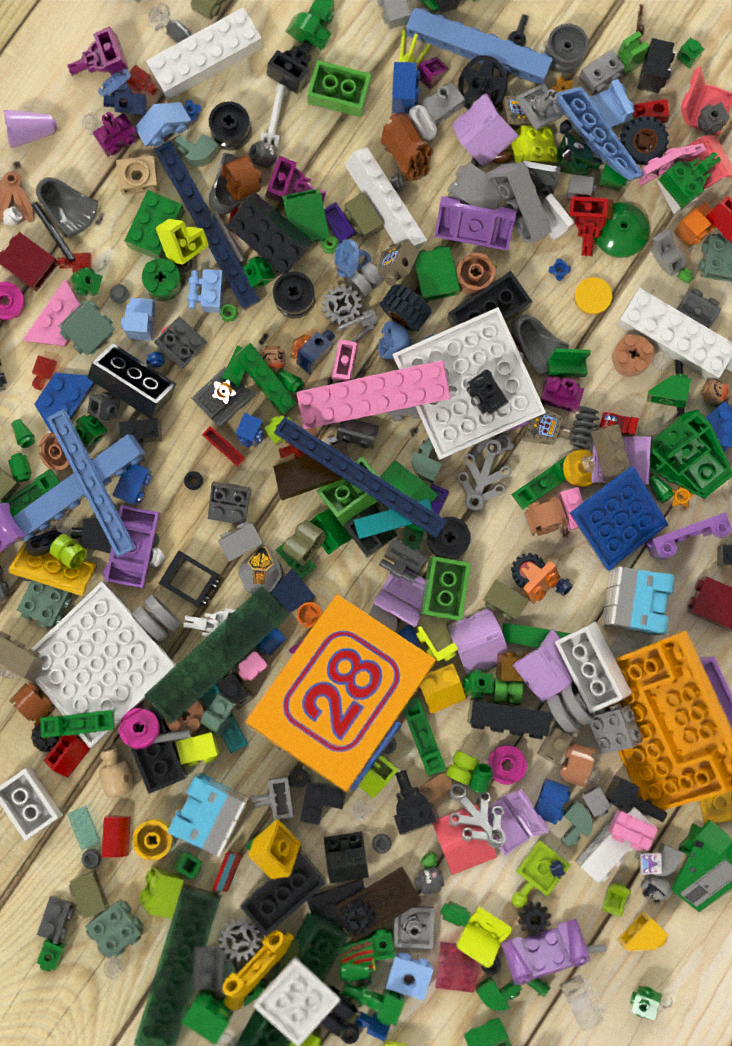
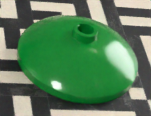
M624 202L614 203L612 220L607 219L605 227L601 230L600 238L596 237L595 241L599 248L610 256L617 258L633 256L645 246L650 232L648 220L638 207ZM621 224H626L627 228H622Z

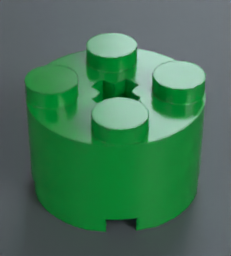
M158 258L147 262L142 272V283L150 296L158 301H170L182 289L183 280L177 266L168 259Z

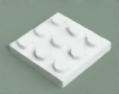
M294 958L254 1001L253 1006L294 1044L299 1046L335 1007L340 998L297 958Z

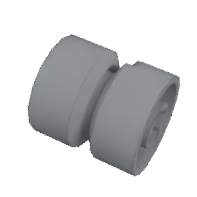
M368 262L361 268V273L356 272L349 278L352 287L363 298L373 291L372 287H378L384 281V278L378 273V269L371 262Z

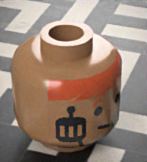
M265 346V349L261 351V357L273 373H278L279 369L285 367V351L280 349V346Z
M711 379L709 382H705L700 395L703 396L704 402L720 406L723 402H728L731 392L728 391L729 386L727 383Z

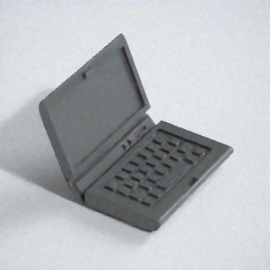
M226 366L191 398L219 427H222L241 407L256 395L254 392L246 389L241 383L239 388L230 384L231 388L236 391V395L230 396L227 404L223 400L214 398L213 394L216 389L214 382H225L222 380V376L227 368Z

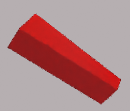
M211 426L202 434L207 441L235 466L238 467L245 459Z

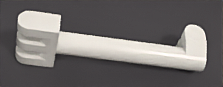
M282 84L276 86V97L268 133L262 132L260 141L265 142L267 140L269 144H272V141H274L276 150L279 147L280 136L275 135L283 96H287L288 88Z

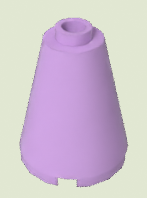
M4 110L10 148H16L53 135L54 130H57L56 119L52 118L49 114Z

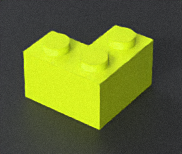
M168 219L156 227L166 257L173 263L184 264L209 246L204 230L189 226L186 228L184 221Z
M214 732L176 741L181 765L187 764V767L199 764L198 761L203 760L204 763L214 761L221 754L218 738Z

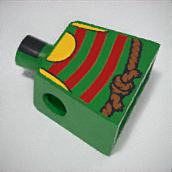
M372 934L364 936L354 943L349 941L336 945L335 950L342 964L347 962L369 966V978L359 979L361 987L372 984L370 973L376 971Z

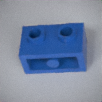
M244 413L235 432L240 444L248 448L251 446L256 447L258 443L261 444L265 436L263 433L265 425L262 420Z
M131 464L126 468L127 471L121 475L112 496L137 507V504H141L145 496L143 491L145 486H149L153 476L149 469L138 464L134 466Z

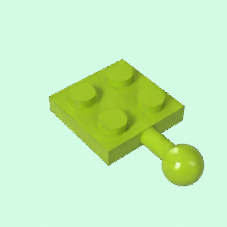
M540 840L537 841L515 870L528 881L521 891L515 892L512 895L511 900L515 907L521 908L526 905L527 895L533 887H536L548 897L560 881L558 876L553 877L549 868L552 865V860L554 862L560 860L565 873L571 866V864Z

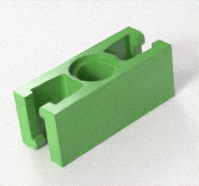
M639 31L624 39L617 56L625 65L624 76L640 67L649 48L646 41H643L642 45L639 43V38L642 36Z

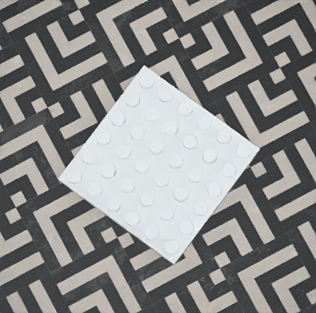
M499 307L392 354L399 370L444 360L451 399L415 406L439 460L546 413ZM486 369L509 401L507 405L490 416L480 412L477 407L478 401L475 397L471 398L466 391V388H468L467 382Z
M103 581L31 648L39 652V657L45 660L34 681L63 716L114 710L115 727L128 711L135 709L178 668ZM110 731L79 735L89 748H94Z

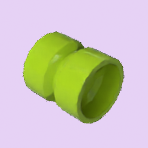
M62 534L52 543L50 554L56 559L62 560L65 566L73 570L83 563L87 556V550L80 544L75 543L67 534Z
M456 750L452 759L454 764L449 765L445 775L465 785H469L472 779L471 770L477 767L479 760Z

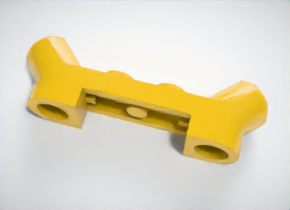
M278 930L272 931L261 941L264 946L237 975L232 972L225 980L222 989L225 994L224 1003L229 1009L233 1011L242 1009L245 997L286 953L295 951L297 941L291 933L286 932L282 934Z

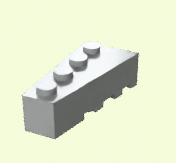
M525 162L502 164L486 174L488 180L492 179L496 185L494 190L497 196L501 194L505 201L504 208L517 210L514 225L524 243H536L552 232L549 220L546 218L543 205L539 200L536 187L531 180L529 169Z

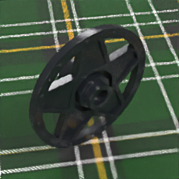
M488 55L475 57L466 64L458 82V91L465 98L464 107L469 110L471 108L469 104L477 101L486 93L493 103V92L501 90L499 97L493 103L495 109L499 106L505 97L508 85L507 73L503 64L498 59ZM484 60L479 71L471 68L477 62ZM494 63L498 66L502 77L493 76ZM464 79L470 85L465 94L463 91Z

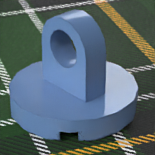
M125 68L122 69V74L120 72L113 74L103 82L102 89L98 88L97 92L101 97L109 94L115 96V92L123 91L133 93L126 84V81L131 76L130 72ZM120 101L121 106H127L128 102Z
M343 239V242L339 243L336 248L334 263L338 266L336 272L340 277L350 278L356 270H361L365 264L371 262V257L368 252L358 249L354 240ZM364 255V261L358 264L359 257Z

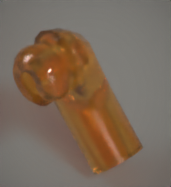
M304 334L294 339L290 353L291 358L297 359L298 350L311 338L310 335Z

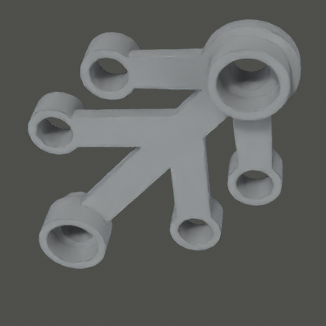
M490 440L486 444V451L488 453L481 474L475 464V457L472 454L464 456V463L468 465L477 483L475 492L468 481L469 475L466 472L459 473L457 479L462 483L468 495L466 506L471 511L481 510L484 507L485 501L505 493V487L502 484H497L493 490L482 494L484 486L511 475L510 467L503 466L500 471L488 476L495 455L501 451V444L497 440ZM491 444L497 445L496 451L490 450ZM467 456H471L473 458L472 463L466 462ZM504 468L509 469L508 475L502 474ZM461 474H465L467 476L466 481L460 480ZM498 486L503 488V492L500 494L496 492V487ZM473 498H477L479 500L478 505L475 506L472 504Z
M460 783L452 785L450 797L455 801H459L472 817L452 813L449 817L450 825L454 827L459 824L479 826L485 832L465 828L462 831V839L466 842L472 839L484 840L491 847H502L506 841V835L501 830L503 808L500 806L493 807L491 816L494 818L492 827L487 822L488 803L491 799L490 793H480L478 798L480 802L479 812L465 796L466 788ZM454 792H459L461 795L456 796ZM482 796H486L488 800H483ZM497 810V811H499L501 814H500V815H496V814L494 813V811ZM455 817L458 821L454 822L452 818ZM468 832L471 836L466 837L464 833ZM492 837H498L499 841L493 840Z

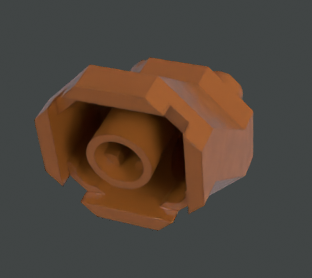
M402 112L392 114L389 118L392 120L390 124L386 123L383 127L381 143L386 147L384 149L387 152L392 153L407 180L415 181L421 179L422 176H426L430 171L429 165L433 148L427 142L420 139L407 114Z

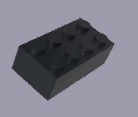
M256 192L244 201L227 225L231 231L282 275L293 269L313 243Z
M510 271L448 312L447 319L455 327L499 307L505 323H508L530 308L533 301L512 271Z
M114 343L91 363L87 377L150 419L171 399L176 386L175 382Z
M470 699L467 723L471 724V727L474 729L484 730L486 726L490 727V730L493 732L504 733V730H510L509 734L523 736L524 733H528V737L543 740V736H549L552 713Z
M160 705L146 709L157 717L160 725V734L171 733ZM137 724L135 726L137 729H134L135 733L143 732L144 725ZM174 740L153 743L143 749L130 747L148 794L188 778L184 765H181Z
M301 850L297 854L290 876L267 879L241 902L240 907L266 937L326 884L327 880Z

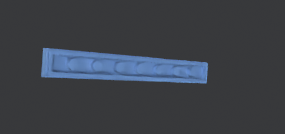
M66 409L51 415L47 420L117 558L136 549Z

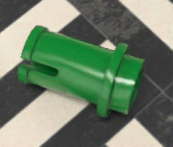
M539 978L526 983L538 992V996L542 995L545 997L550 990L548 982L544 983Z

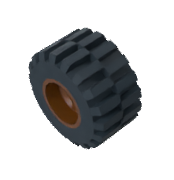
M651 116L637 117L630 120L623 127V131L619 136L621 143L637 165H648V162L653 158L663 157L662 154L668 149L666 146L669 144V140H667L669 134L665 130V125H662L660 120L654 119Z
M398 284L392 286L380 302L382 310L393 321L402 324L411 331H419L432 313L430 306L422 297L409 288Z

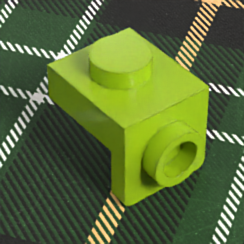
M612 883L606 890L601 910L620 918L623 914L626 898L630 895L631 890L627 889L623 884Z

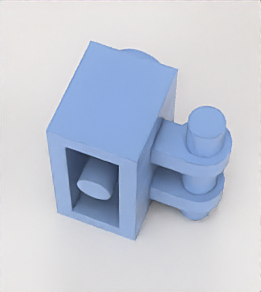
M203 269V278L201 279L198 278L199 271L192 270L188 281L190 285V293L187 295V301H189L188 308L196 309V302L201 303L200 306L203 312L220 313L224 290L223 271ZM198 286H202L201 295H197Z

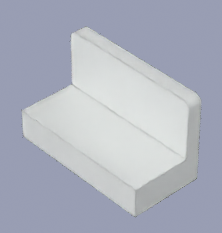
M551 193L545 197L542 205L552 231L548 235L555 241L572 228L574 221Z

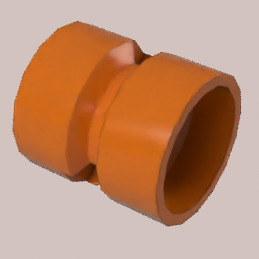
M307 602L299 607L297 618L301 625L306 628H313L323 613L317 604Z

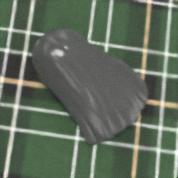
M223 153L216 179L209 194V204L219 214L231 213L246 199L234 200L226 189L225 184L228 182L226 177L222 178L221 166L238 159V157L229 153Z
M52 177L42 179L36 186V195L39 202L64 233L76 235L90 226L97 213V200L79 193L61 180Z
M530 315L520 316L512 324V338L522 349L528 363L541 375L549 373L547 358L555 348L569 349L568 343L556 338L538 319Z

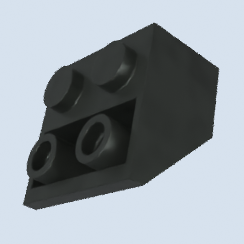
M376 505L344 525V528L366 558L398 536L394 530L359 539L354 520L380 513Z
M362 831L324 837L330 884L369 878Z

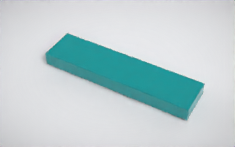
M429 499L418 502L432 511ZM393 510L354 520L359 539L413 524Z
M213 675L195 684L208 709L217 694L221 692ZM231 712L230 715L233 717L225 731L221 733V736L230 753H233L248 745V742Z

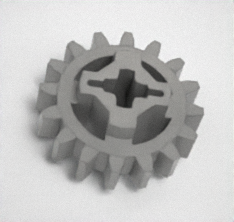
M345 284L342 285V288L335 285V290L329 288V295H323L325 300L321 301V305L325 307L322 308V312L327 313L325 315L326 319L331 318V324L338 321V325L341 326L342 322L346 324L349 320H355L354 316H360L358 310L362 309V305L358 303L362 302L361 297L356 298L358 291L352 292V286L346 289ZM350 298L354 301V307L349 303ZM345 302V306L339 308L338 304ZM329 303L334 307L333 313L330 311Z
M239 917L238 922L231 919L232 924L229 926L225 923L226 930H220V934L223 937L218 938V942L223 944L219 947L225 950L226 957L230 955L231 962L234 958H237L238 963L241 962L242 958L248 962V956L254 957V950H260V947L257 945L261 943V938L257 937L260 935V930L254 931L256 925L252 924L250 926L249 919L245 923L242 922L241 917ZM248 931L252 934L253 941L248 938ZM240 937H243V941H240L239 944H237L236 939H240ZM226 940L232 943L231 950L228 948ZM247 949V951L239 953L240 951Z

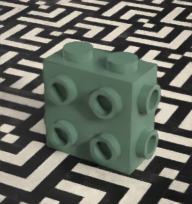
M710 235L706 241H703L701 252L704 255L703 259L700 260L698 268L701 271L700 277L732 282V243L726 240L723 235Z
M84 300L57 326L61 330L59 334L66 341L70 339L74 343L72 347L80 355L82 353L87 356L94 354L99 349L98 345L103 340L107 341L113 335L112 331L114 328L111 326L113 322L106 315L102 316L98 312L100 308L93 301L89 303Z
M31 580L17 611L22 613L21 617L30 621L34 618L39 621L38 625L49 629V627H55L64 618L63 611L65 607L68 608L73 599L71 597L72 593Z
M121 899L85 926L89 938L97 942L99 952L103 956H107L108 959L113 955L117 958L125 951L124 947L129 943L134 945L141 939V933L144 931L138 917L134 918L130 905Z

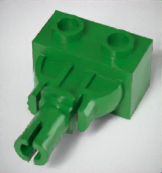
M711 153V155L696 166L694 165L699 159L684 163L679 161L658 179L681 209L704 191L703 187L706 179L711 175L710 173H707L705 176L703 175L721 161L719 156L714 159L718 155L717 153Z
M349 983L344 984L341 994L357 1000L358 1006L364 1004L377 1011V1018L380 1019L379 1022L387 1026L391 1024L396 1026L405 1004L404 994L386 989V985L382 994L369 991L366 986L361 989Z

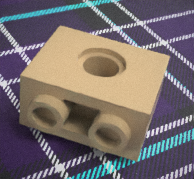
M144 154L138 158L123 157L121 160H116L119 190L122 195L146 193L147 190L151 192L159 191L157 165L154 156ZM136 175H142L140 180H134Z

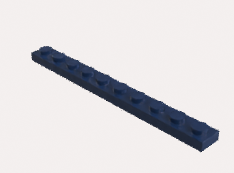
M168 141L155 148V153L197 228L204 230L209 244L208 248L223 271L243 310L259 303L260 299L254 289L251 288L246 274L172 142Z
M286 417L283 418L274 431L276 436L436 539L447 524V521Z

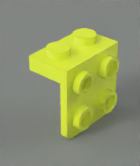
M522 125L515 130L519 137L511 145L516 163L523 161L534 163L557 162V149L551 127L544 126L535 130L533 126Z
M421 626L417 628L416 637L421 644H426L428 648L426 653L435 658L436 662L443 658L447 661L456 656L455 651L458 648L455 643L437 652Z
M478 906L470 915L469 921L458 940L457 948L485 967L490 968L501 942L510 935L512 928Z

